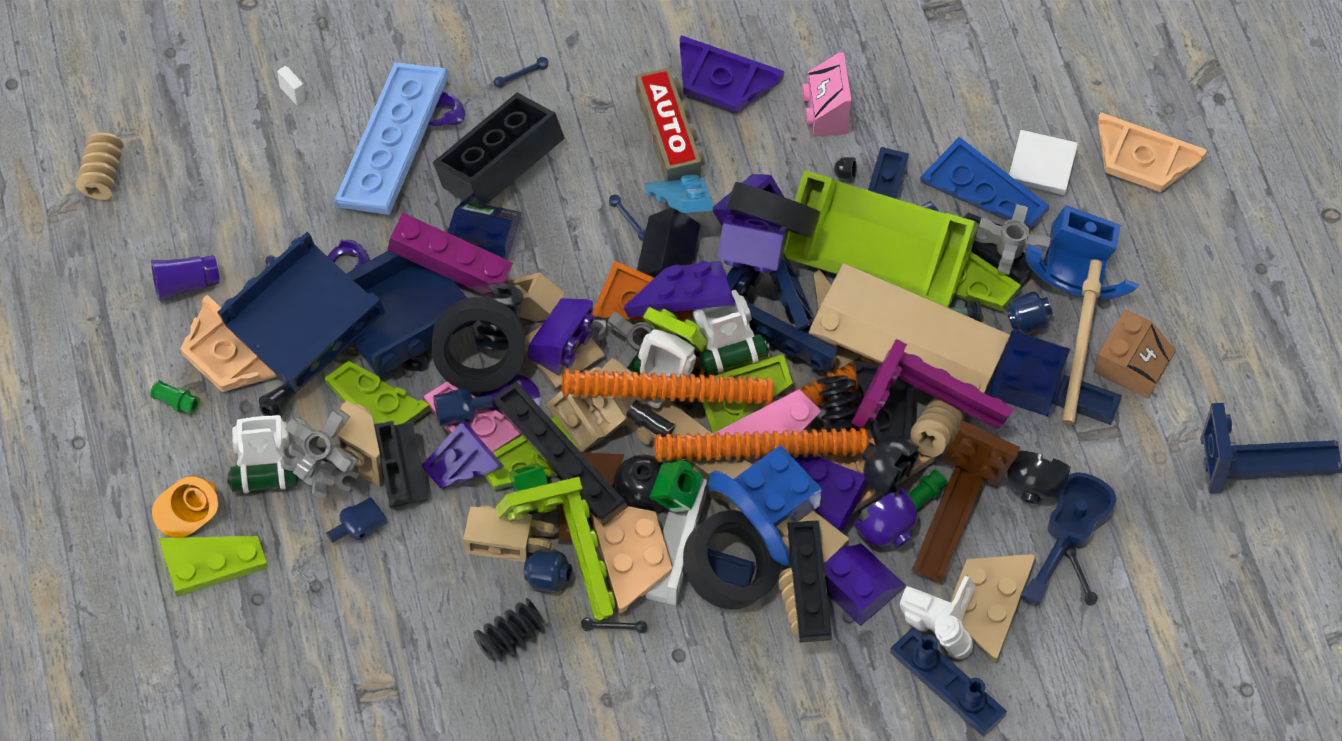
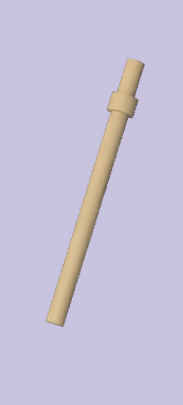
M1099 260L1090 261L1088 277L1083 282L1082 295L1084 300L1062 423L1067 426L1074 425L1096 298L1100 296L1101 291L1099 279L1102 262Z

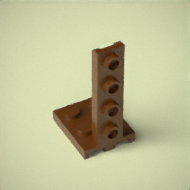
M962 421L941 457L940 462L954 469L911 571L936 583H941L983 481L997 487L1017 457L1020 449L1019 446Z

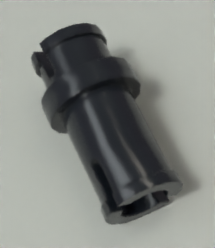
M638 400L632 403L626 413V417L634 420L637 427H645L656 435L661 434L662 437H666V434H672L675 429L674 423L654 412V408L649 404L645 406Z

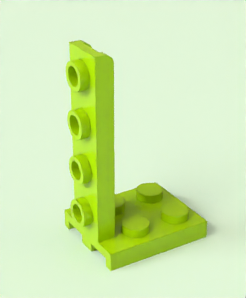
M575 477L506 494L495 506L498 519L507 516L509 521L521 519L527 516V512L538 509L539 513H546L557 509L556 505L562 503L593 617L601 621L612 616V609H615V600L612 592L606 589L604 579L607 577L606 568L603 561L598 560L595 549L598 548V540L595 531L590 530L587 518H589L590 513L586 500H581L579 493L582 490L580 478Z

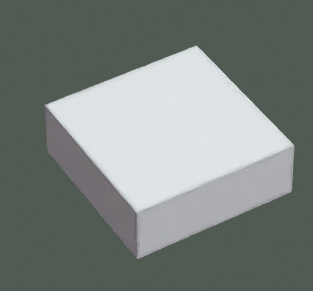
M282 67L277 71L280 88L298 106L305 101L303 83L288 67Z

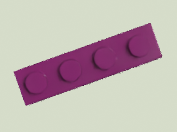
M403 212L388 245V251L482 294L492 292L488 288V284L506 283L513 265L512 262Z

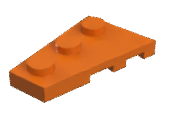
M614 261L592 315L595 318L609 319L615 311L627 321L645 322L643 316L628 317L624 306L654 278ZM692 310L671 313L678 318L677 320L685 322L686 319H689Z

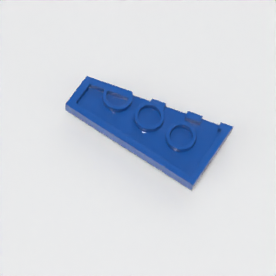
M960 137L920 177L921 183L1007 221L1012 220L1016 204L1028 207L1024 223L1029 231L1049 211V205Z

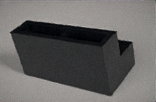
M672 207L650 215L637 271L655 278L666 267L692 264L701 224L686 213H682Z
M393 421L374 424L389 508L427 501L428 496L413 422L394 425Z

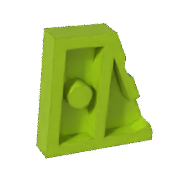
M649 307L643 316L653 330L656 329L676 335L695 347V351L702 352L708 342L700 333L701 327L688 319L685 322L677 320L678 318L666 309H662L659 312Z

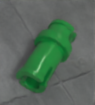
M161 380L156 381L151 388V398L171 405L173 410L179 413L185 411L187 414L192 415L199 407L200 398L191 395V392L185 388L177 389Z
M934 469L928 476H922L919 479V484L908 495L918 510L929 499L940 495V489L946 486L948 482L942 473Z

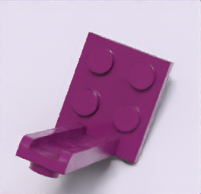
M896 339L883 362L879 365L851 423L859 428H863L868 419L874 421L880 409L884 406L890 394L889 390L897 378L995 429H1000L1012 414L1013 408L1007 406L999 398L984 394L974 385L963 383L952 377L947 371L923 362L919 356L904 352L907 344Z

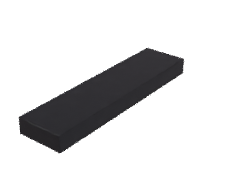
M819 520L788 522L787 533L799 643L831 640L832 633Z

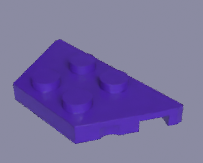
M682 35L679 38L684 95L738 113L780 83L784 78L783 70Z
M702 261L697 264L666 267L624 306V310L628 317L644 316L649 307L659 312L662 309L678 312L734 305L735 299L732 295L722 262Z

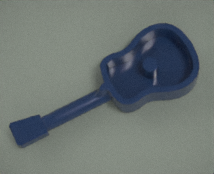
M1075 472L1068 476L1064 489L1057 496L1056 509L1050 516L1047 528L1049 534L1057 539L1036 578L1032 579L1022 591V599L1036 606L1040 605L1047 589L1046 584L1068 545L1076 548L1085 547L1089 543L1092 533L1110 519L1115 506L1116 495L1106 482L1098 477L1081 472Z

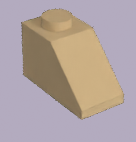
M540 272L506 281V284L517 287L523 293L521 311L518 317L532 322L546 320L564 295L561 289Z

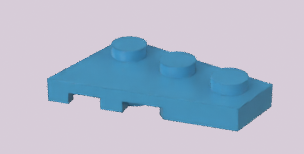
M684 175L681 177V180L645 183L646 195H656V200L660 202L668 201L670 207L682 213L713 211L711 194L704 178H699L698 175Z

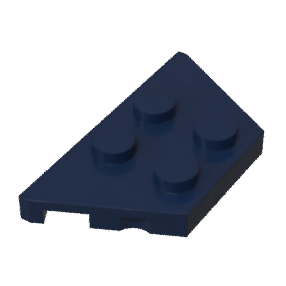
M783 253L777 271L772 270L769 274L775 285H779L781 292L778 293L782 305L785 309L789 310L798 330L810 327L815 318L797 274L785 253Z

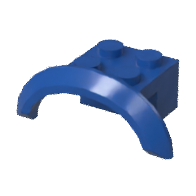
M1067 205L1064 206L1052 222L1049 236L1051 240L1046 252L1045 263L1041 258L1043 249L1028 245L1026 249V261L1030 269L1051 286L1069 294L1084 297L1082 295L1083 282L1087 280L1091 260L1102 262L1099 279L1101 291L1100 296L1096 299L1118 298L1134 292L1140 285L1124 280L1117 285L1102 287L1106 263L1117 249L1121 225Z
M780 445L734 479L716 470L711 472L708 477V488L710 491L722 493L743 512L762 537L773 560L783 565H790L788 550L776 526L789 517L794 522H798L820 506L822 488Z

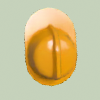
M186 476L174 483L154 501L152 517L157 529L173 538L186 537L199 529L217 513L219 502L216 490L214 489L216 484L197 476Z

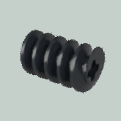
M506 283L488 284V288L492 292H487L484 294V297L505 304L518 317L521 311V302L523 301L521 290ZM480 321L482 324L477 327V332L480 335L475 337V343L489 350L508 349L509 343L504 332L490 322Z
M846 375L818 379L817 384L826 385V389L818 392V395L828 397V401L820 404V408L830 410L829 413L822 416V420L831 421V425L823 429H826L827 432H830L831 429H836L837 432H840L841 428H845L846 431L855 428L856 431H859L860 428L851 423L855 416L854 413L859 408V404L852 402L858 398V393L850 390L856 386V380L848 378Z
M527 597L525 599L526 605L522 602H518L515 605V612L507 609L504 613L505 619L501 616L495 617V626L486 623L483 626L484 633L480 630L474 631L475 640L488 659L491 660L494 656L500 662L504 661L501 651L505 650L510 655H513V643L524 648L523 637L526 636L531 641H534V629H537L542 634L546 633L544 621L539 611Z

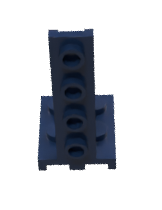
M751 265L733 266L727 274L731 291L736 290L740 296H744L745 300H747L748 290L751 286H757L763 272L754 270V266ZM747 303L752 319L749 325L754 334L761 333L767 342L780 347L786 354L797 356L807 361L817 370L832 373L837 350L834 347Z
M1211 403L1200 438L1201 444H1204L1206 458H1204L1205 472L1208 471L1209 493H1221L1225 480L1232 478L1342 473L1338 441L1236 445L1235 442H1230L1229 433L1232 431V419L1230 414H1226L1224 403Z

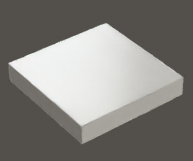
M1020 130L1009 175L1025 187L1065 196L1078 143Z

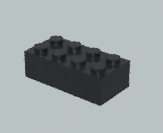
M517 92L434 160L433 165L444 189L482 209L564 140L565 137L555 112Z

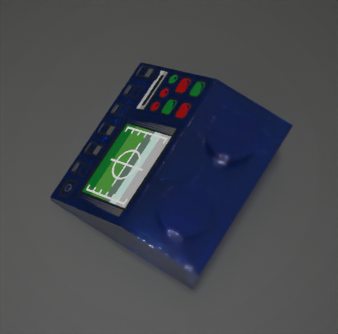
M463 200L454 209L447 233L508 260L522 214L520 211L487 204L482 209H479Z

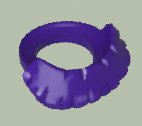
M442 91L435 108L440 106H452L453 108L451 111L446 112L441 119H430L428 125L461 124L465 117L463 104L455 96Z
M341 239L339 245L328 254V257L333 262L341 255H357L359 262L354 269L371 260L361 244L348 239Z

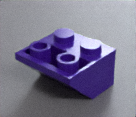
M561 298L529 343L528 358L558 376L565 367L569 369L577 357L578 353L576 350L581 344L586 345L594 330L591 328L595 318L592 315L593 302L589 299Z

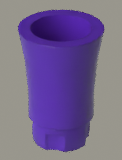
M214 255L170 260H151L152 276L158 301L220 283L218 266Z

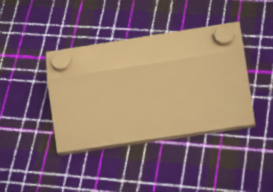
M844 263L825 296L809 330V335L831 345L836 350L840 345L879 363L883 362L894 341L898 339L907 344L904 352L919 356L923 362L947 371L952 377L963 383L974 385L983 393H985L1010 337L1005 332Z

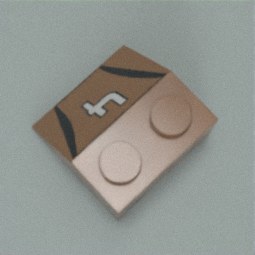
M1124 309L1098 353L1094 373L1149 399L1175 354V349L1152 321Z

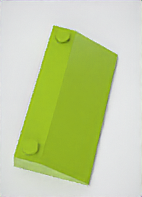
M804 170L795 201L814 208L821 213L812 238L789 231L784 249L787 259L838 274L844 263L949 308L971 253L979 227L977 222L841 183L832 178Z

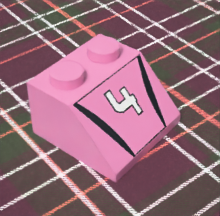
M837 53L808 71L807 84H802L803 101H808L809 108L805 109L806 124L812 125L813 137L848 134L851 95L844 53Z

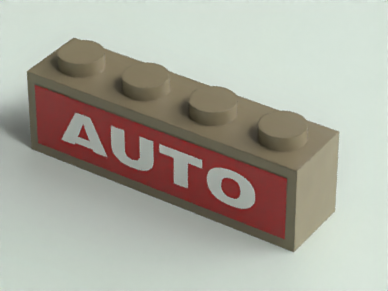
M670 68L636 75V94L665 181L681 180V177L684 175H698L701 178V166L705 165V158L702 149H697L695 145L697 141L696 130L693 124H688L689 111L686 101L680 100L681 88L678 78L672 77Z

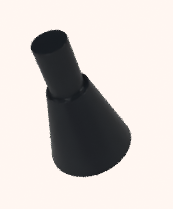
M284 384L259 397L261 413L264 416L280 415L282 418L295 393Z

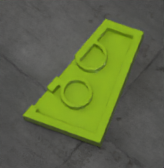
M557 416L551 418V420L558 426V428L577 447V445L574 443V441L572 440V438L570 437L562 423L559 421ZM523 436L493 452L504 467L484 475L493 490L512 487L508 472L536 463L543 466L546 478L558 476Z

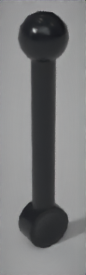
M1069 546L1064 552L1065 556L1071 560L1086 594L1085 603L1093 606L1096 604L1098 597L1089 588L1076 558V549Z
M586 617L581 621V628L584 631H591L593 628L632 629L639 633H644L647 630V624L642 620L637 623L593 622L591 618Z

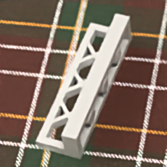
M702 479L691 510L675 512L669 510L662 535L672 565V572L663 581L654 584L652 589L645 594V599L676 606L685 575L683 564L684 546L690 533L699 525L706 500L707 479Z

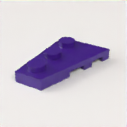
M808 454L807 458H803L802 455L794 458L822 488L820 506L815 511L832 526L843 532L868 485L864 475L821 457H813L812 454Z

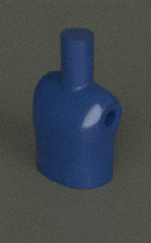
M463 388L444 394L433 395L439 426L460 424L461 422L471 423L476 417V410L493 407L491 395L472 398L470 392Z
M370 497L357 505L343 509L339 515L341 524L326 532L331 543L348 534L355 540H362L375 530L386 525L387 521L380 508Z

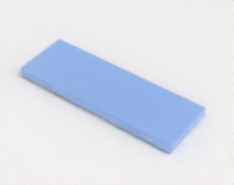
M394 62L334 200L337 208L390 215L449 77L447 68Z

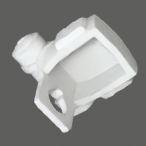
M964 576L952 603L911 587H906L900 601V608L905 615L907 623L923 632H927L929 629L935 632L937 639L940 641L939 644L945 647L950 657L961 660L968 657L973 651L972 638L962 625L966 608L976 587L970 577Z

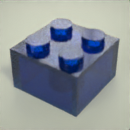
M1012 330L993 379L990 397L999 398L1005 403L1048 417L1067 366L1070 349Z

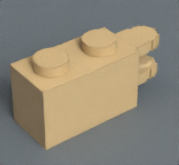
M470 506L463 538L464 551L466 554L525 562L528 552L534 553L540 549L553 551L554 545L551 542L531 538L532 535L551 537L556 534L557 528L554 524L533 520L532 515L529 514L524 518L509 521L508 516L498 519L496 509L491 506Z

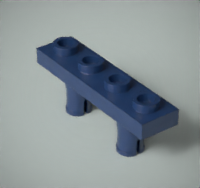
M912 627L891 647L890 653L985 737L1006 717L1007 711L985 692L986 686L983 680L976 677L969 678L937 649L938 642L934 637L929 635L922 636Z

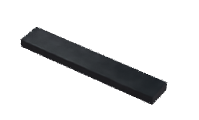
M517 381L492 398L496 408L562 481L575 477L580 478L582 490L579 492L581 500H586L589 511L602 525L628 507L626 501Z

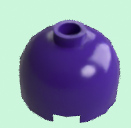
M900 488L897 497L891 492L868 508L866 511L870 516L864 521L860 518L855 521V528L867 542L877 547H888L895 544L898 548L913 537L910 531L917 522V509L904 488Z

